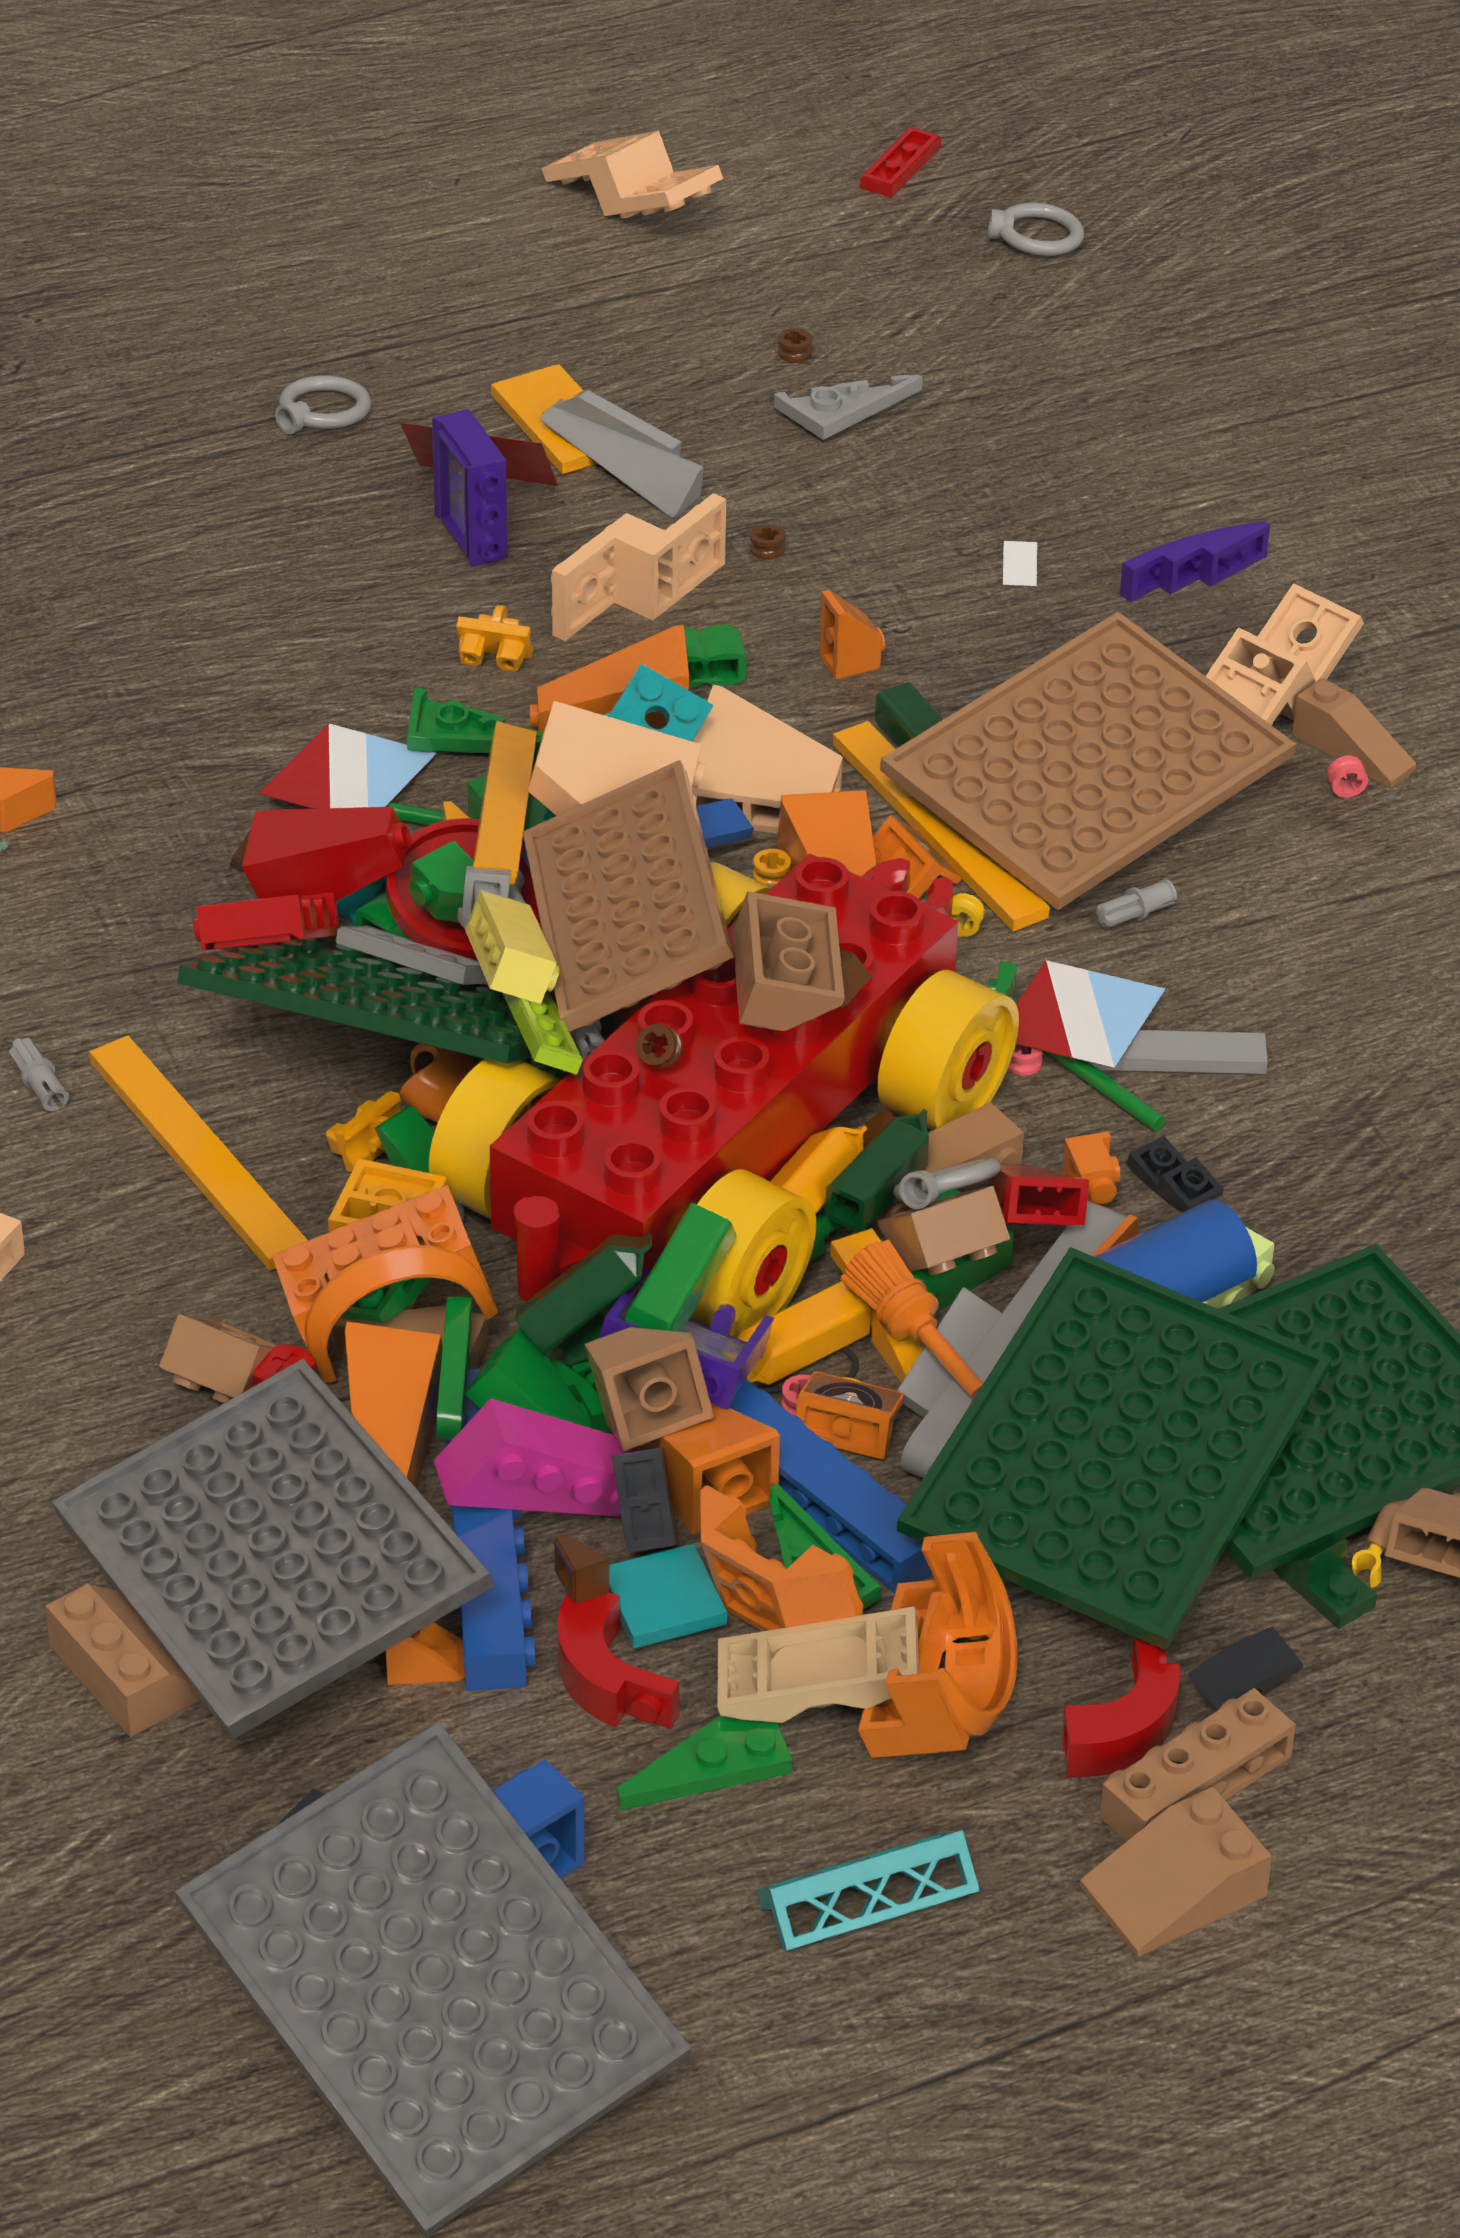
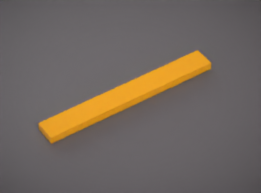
M496 721L492 736L473 867L511 870L510 885H514L519 868L529 794L528 788L531 779L537 732Z
M869 721L833 733V746L912 828L920 832L963 877L962 880L1013 932L1049 918L1050 906L1038 894L880 771L881 758L895 750V748Z
M128 1035L89 1051L91 1065L269 1271L276 1269L272 1255L308 1241Z

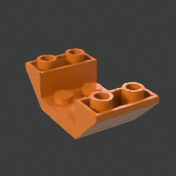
M708 1485L700 1490L701 1543L716 1590L726 1611L760 1631L864 1615L862 1611L864 1606L858 1597L853 1580L854 1571L846 1559L836 1553L831 1555L812 1545L786 1569L778 1560L773 1558L768 1560L757 1554V1543L750 1533L746 1520V1508L737 1497L729 1493L724 1495Z

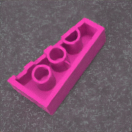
M490 1398L435 1458L434 1463L448 1505L621 1517L612 1455L642 1451L644 1449L642 1445L623 1451L612 1434Z

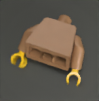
M1421 1488L1409 1499L1386 1504L1380 1511L1365 1544L1368 1546V1549L1356 1552L1352 1558V1573L1358 1576L1362 1570H1371L1369 1577L1370 1587L1378 1586L1382 1579L1380 1556L1385 1554V1556L1460 1578V1494L1450 1495L1430 1488Z

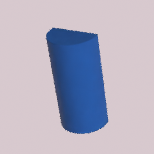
M1213 1199L1207 1200L1093 1256L1200 1302H1205L1255 1277L1257 1273L1256 1252L1245 1225L1230 1207L1223 1202Z

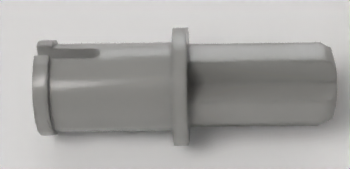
M1168 879L1160 880L1158 883L1142 889L1136 887L1129 888L1124 896L1098 905L1096 908L1098 922L1103 927H1111L1130 919L1141 921L1146 919L1150 912L1174 905L1176 903L1174 900H1177V892L1172 882Z
M27 1037L23 1040L20 1038L15 1039L12 1042L14 1046L9 1050V1054L21 1071L23 1084L33 1089L46 1111L58 1110L59 1107L52 1096L56 1095L64 1106L69 1099V1093L56 1077L53 1062L42 1056L30 1038Z

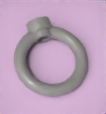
M1022 203L1011 206L1005 211L991 209L988 238H1003L1012 247L1026 253L1056 256L1075 250L1083 241L1084 228L1073 214L1062 208L1044 203ZM1038 217L1063 225L1070 234L1068 237L1057 241H1040L1019 234L1013 229L1014 221L1018 219Z
M328 375L306 377L292 382L282 391L279 406L275 411V417L278 426L286 434L296 433L304 426L318 429L346 427L359 422L369 413L372 404L371 397L363 386L343 377ZM335 391L352 397L356 404L352 408L338 413H315L310 411L305 402L298 401L295 403V399L309 392Z
M984 1158L933 1172L924 1170L914 1171L903 1177L901 1182L894 1187L893 1194L896 1199L903 1201L908 1207L922 1209L932 1205L943 1192L978 1183L998 1175L1001 1171V1163L996 1158Z

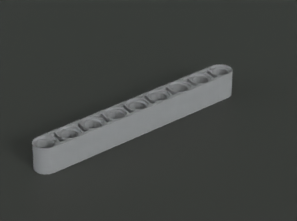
M1087 1201L1085 1226L1067 1225L966 1361L983 1383L1068 1249L1072 1247L1092 1255L1125 1220L1127 1215ZM954 1378L907 1441L901 1457V1469L903 1471L924 1478L973 1401Z

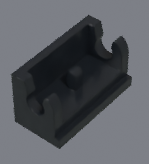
M664 1447L612 1455L627 1553L679 1544Z

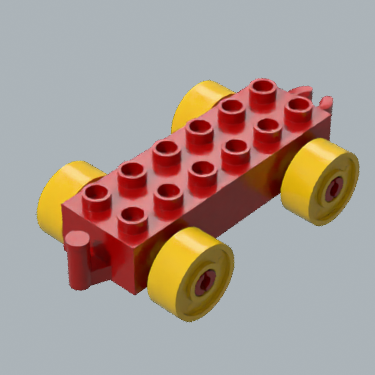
M808 854L773 887L767 886L722 864L711 862L733 955V928L747 891L835 907L839 947L857 956L872 975L870 980L844 1007L835 1008L786 1031L757 1028L752 1025L739 1023L735 961L732 958L714 970H705L683 980L681 984L672 989H663L652 994V998L582 1061L577 1075L569 1073L561 1080L522 1060L505 1064L484 1059L477 1064L457 1086L440 1116L430 1148L429 1173L447 1177V1185L455 1202L490 1219L492 1229L516 1241L517 1292L520 1298L527 1302L611 1235L643 1237L650 1232L652 1234V1247L644 1253L643 1266L652 1270L691 1203H694L731 1221L737 1238L689 1319L710 1327L713 1316L719 1306L729 1304L736 1311L730 1336L737 1338L743 1330L761 1322L765 1315L771 1317L786 1309L804 1276L812 1254L816 1235V1215L814 1207L807 1199L770 1181L809 1137L821 1132L877 1076L878 1095L884 1108L900 1116L919 1114L925 1109L928 1111L927 1129L932 1131L990 1103L1009 1067L1018 1035V1009L1012 998L955 972L958 921L951 918L953 882L945 877L933 880L927 892V899L922 903L919 898L907 893L910 882V862L903 858L881 862L869 869L863 876H859L848 871L847 867L838 860ZM662 1024L679 1033L683 1042V1052L680 1059L673 1066L658 1068L640 1059L636 1050V1040L639 1033L646 1026ZM656 1037L653 1042L657 1046H651V1051L663 1055L666 1049L662 1048V1046H668V1041Z

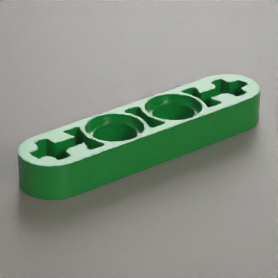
M447 1296L437 1408V1441L451 1442L463 1429L465 1392L467 1389L472 1326V1296Z

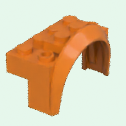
M448 1185L272 1255L294 1321L309 1353L315 1360V1367L324 1383L337 1381L327 1350L330 1348L328 1343L329 1335L336 1321L357 1300L385 1285L413 1278L445 1279L467 1289L474 1297L486 1320L491 1319L499 1312Z
M976 1532L924 1537L921 1550L935 1580L898 1583L891 1610L915 1606L917 1613L919 1674L901 1675L899 1668L888 1671L885 1686L891 1699L863 1710L858 1732L871 1758L966 1750L969 1736L986 1734L992 1728L1012 1695L1017 1672V1637L1013 1613L1002 1579ZM986 1636L989 1638V1639L986 1640V1641H978V1642H967V1643H954V1642H953V1641L956 1640L957 1638H963V1637H967V1638L970 1639V1640H978V1639H982V1638H984V1637H986ZM946 1649L945 1668L939 1669L942 1654Z

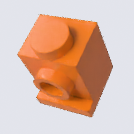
M1109 1132L1065 1138L1062 1173L1089 1179L1087 1201L1098 1205L1112 1203L1117 1194L1115 1183L1120 1182V1167L1116 1156L1109 1155L1111 1143Z

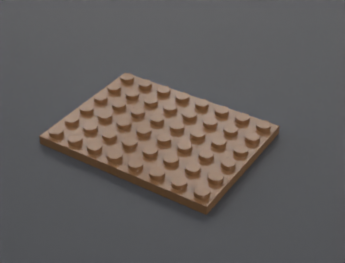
M1116 612L882 757L880 771L1050 905L1059 910L1292 758L1295 754L1296 743L1120 612Z

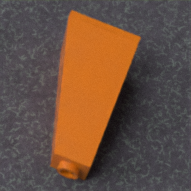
M684 625L673 626L537 687V704H529L530 728L538 729V731L544 734L553 701L604 716L607 712L611 713L640 664L647 666L689 690ZM650 712L645 715V721L651 728L662 729L667 726V720L663 714Z
M866 790L781 795L776 844L777 849L788 853L791 857L790 870L808 854L838 860L847 867L848 871L859 876H863L869 869L876 866Z
M347 1321L345 1338L351 1413L416 1488L437 1421L443 1349L441 1335Z
M711 1404L713 1418L642 1444L644 1450L664 1447L673 1509L692 1535L701 1532L700 1490L706 1485L724 1495L729 1493L737 1497L745 1506L747 1514L770 1506L769 1487L775 1483L779 1484L780 1434L776 1429L731 1408L726 1410Z

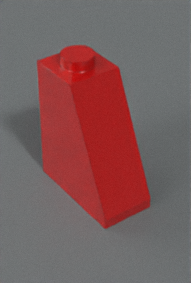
M1001 1164L999 1174L989 1178L987 1181V1187L994 1186L1004 1220L1007 1223L1085 1226L1089 1179L1027 1165Z

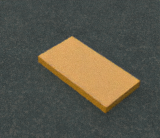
M560 364L491 384L492 397L533 442L542 443L547 458L561 474L598 464L541 421L542 414L558 400L563 399L565 401L583 391Z

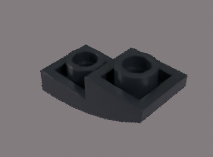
M1165 1136L1131 1152L1126 1162V1165L1153 1192L1184 1212L1207 1200L1219 1197L1224 1191L1223 1187L1197 1157L1187 1162Z
M1272 1626L1226 1648L1189 1672L1188 1676L1213 1710L1217 1712L1227 1700L1231 1698L1237 1699L1253 1688L1257 1691L1259 1690L1264 1696L1301 1669L1303 1664Z

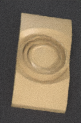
M915 1606L719 1638L717 1707L720 1715L742 1720L784 1723L808 1708H824L839 1704L868 1709L891 1699L885 1686L888 1671L899 1668L901 1675L919 1674L918 1625Z

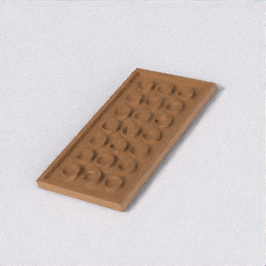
M681 760L675 761L523 831L542 931L557 962L556 965L559 966V975L554 987L559 1017L561 1021L565 1022L569 1032L579 1027L591 1026L601 1017L621 1008L633 1007L643 998L663 989H672L681 984L683 980L705 970H714L725 961L734 958L688 773Z

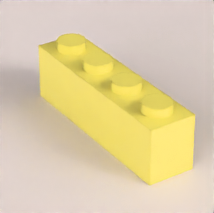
M480 890L465 931L489 988L541 1004L545 992H551L555 987L559 975V966L556 965L557 962L531 906Z

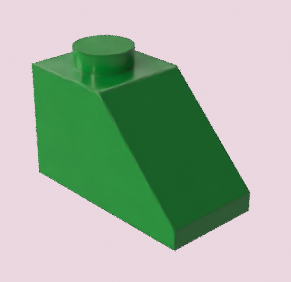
M453 840L412 862L409 892L413 900L419 906H424L435 919L459 922L457 913L458 908H463L466 867L473 866L472 858Z

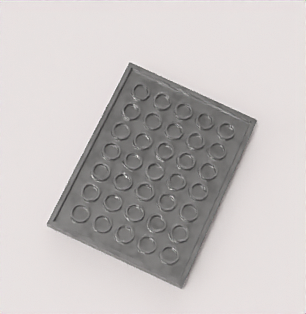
M304 1359L52 1501L56 1514L114 1589L120 1593L232 1740L494 1587L489 1571Z
M439 1722L175 1891L176 1902L424 2238L690 2056L691 2047Z

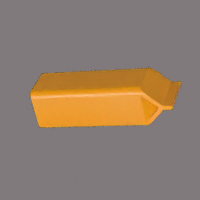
M866 1126L855 1129L834 1127L811 1135L770 1182L807 1199L814 1207L816 1214L826 1203V1187L863 1150V1133L867 1130Z
M840 1281L771 1316L774 1318L763 1357L758 1360L746 1379L751 1383L759 1381L771 1385L869 1335L871 1307ZM760 1322L743 1330L737 1338L748 1342ZM721 1353V1357L725 1361L733 1363L736 1360Z

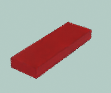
M909 127L860 177V188L892 198L941 148L942 136Z

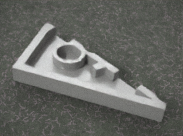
M918 374L892 376L890 385L870 388L867 380L842 383L832 387L810 388V396L789 398L785 391L774 394V408L824 440L921 391L923 377Z

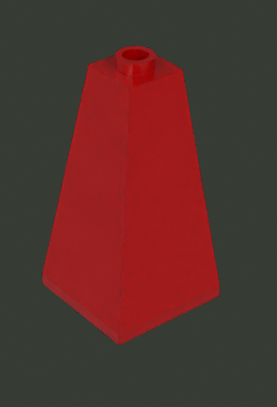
M392 806L261 810L254 813L242 868L258 899L335 892L336 901H339L402 868L406 849L411 845V837L407 825L399 821Z

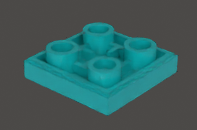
M694 1543L609 1565L608 1592L620 1596V1621L633 1649L727 1625L726 1608Z

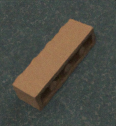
M991 1102L928 1132V1165L923 1169L924 1171L933 1172L984 1158H996L1001 1164L1022 1165L1024 1132ZM988 1179L958 1188L957 1190L960 1192L975 1190L986 1184ZM895 1199L868 1229L873 1228L877 1236H880L883 1233L879 1229L877 1220L912 1208L908 1207L903 1201Z

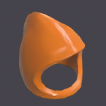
M423 1043L418 1044L411 1051L410 1065L413 1076L402 1086L400 1090L401 1100L406 1106H413L424 1119L438 1123L451 1095L464 1077L476 1066L475 1061L468 1054ZM422 1051L431 1052L434 1056L433 1062L420 1070L416 1061L417 1055Z

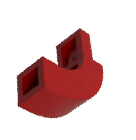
M608 1592L605 1595L576 1604L567 1593L558 1614L557 1650L560 1677L569 1695L587 1713L616 1728L624 1714H627L643 1722L654 1723L671 1729L679 1716V1681L631 1666L618 1659L609 1650L610 1645L620 1630V1596Z
M1133 1636L1130 1662L1134 1687L1126 1695L1112 1702L1064 1706L1062 1746L1067 1778L1102 1776L1112 1774L1117 1770H1125L1141 1760L1150 1749L1155 1746H1161L1174 1725L1180 1683V1663L1167 1664L1166 1650Z

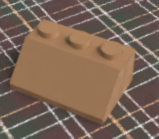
M747 891L732 931L739 1023L752 1025L757 1028L786 1031L842 1006L845 995L836 908Z
M86 1584L45 1605L49 1646L130 1738L201 1700L118 1591Z

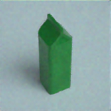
M691 1203L628 1309L625 1321L645 1329L682 1332L737 1238L732 1222L697 1204Z

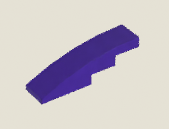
M1261 521L1224 527L1176 540L1122 563L1120 596L1129 602H1133L1159 587L1171 595L1197 580H1201L1211 587L1267 557L1270 524Z

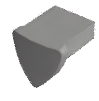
M466 867L463 908H458L457 913L458 921L465 929L480 890L508 898L511 870Z

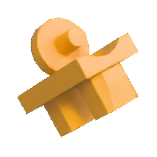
M503 605L495 607L493 616L480 614L479 619L459 616L456 629L459 639L461 663L478 666L482 663L484 653L497 654V667L505 671L517 672L524 658H532L534 647L531 645L530 627L520 626V620L507 618V606Z
M389 1091L377 1101L367 1100L357 1108V1113L353 1119L346 1124L336 1123L327 1130L326 1136L331 1151L334 1154L342 1155L347 1171L352 1172L358 1158L373 1161L385 1152L375 1127L401 1111L399 1093Z

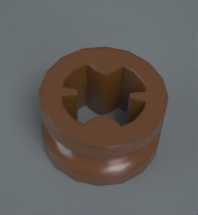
M789 328L779 334L778 355L782 360L800 363L807 361L811 357L812 336L808 331L799 328Z
M775 525L756 526L750 532V552L759 559L773 560L779 558L785 552V531Z
M652 1024L646 1026L639 1033L636 1040V1050L643 1062L658 1068H667L673 1066L680 1059L683 1052V1042L676 1030L662 1024ZM656 1037L668 1041V1046H662V1048L666 1049L663 1055L651 1051V1046H657L653 1042Z

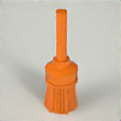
M889 1239L866 1245L865 1249H861L858 1254L854 1255V1258L850 1259V1263L847 1264L844 1274L840 1278L842 1282L876 1311V1319L881 1325L887 1327V1331L893 1339L902 1340L912 1337L915 1341L922 1340L967 1394L974 1399L983 1382L936 1329L937 1320L934 1318V1315L939 1306L938 1299L934 1294L927 1291L926 1285L920 1279L913 1277Z

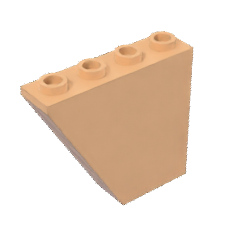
M712 686L707 701L713 704V708L693 740L695 743L702 744L698 762L705 763L699 787L691 786L693 795L697 796L696 806L732 798L754 827V831L777 834L781 795L841 792L843 763L841 755L724 687Z
M553 701L528 792L558 816L678 760H681L688 773L690 785L698 788L705 767V763L698 762L702 744ZM693 795L694 801L696 803L697 796Z

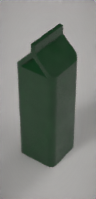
M911 682L881 690L876 695L875 722L897 747L902 746L943 720Z
M923 1109L919 1114L893 1118L826 1187L825 1214L830 1220L858 1233L865 1231L896 1199L893 1190L903 1177L911 1172L923 1170L928 1165L929 1135L927 1131V1110Z
M648 1232L643 1237L611 1235L516 1310V1322L544 1355L641 1281L644 1253L652 1247V1234Z

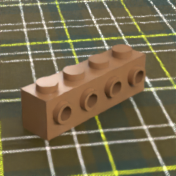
M1255 1688L1237 1699L1231 1698L1217 1712L1206 1719L1189 1724L1176 1738L1163 1746H1155L1150 1749L1135 1764L1125 1770H1117L1112 1773L1102 1786L1100 1818L1127 1842L1169 1806L1212 1786L1224 1800H1227L1292 1757L1296 1724Z

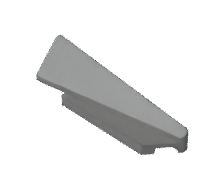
M589 390L579 392L574 397L565 401L563 399L558 400L542 414L541 421L670 518L678 517L701 497L704 467L680 457L681 441Z

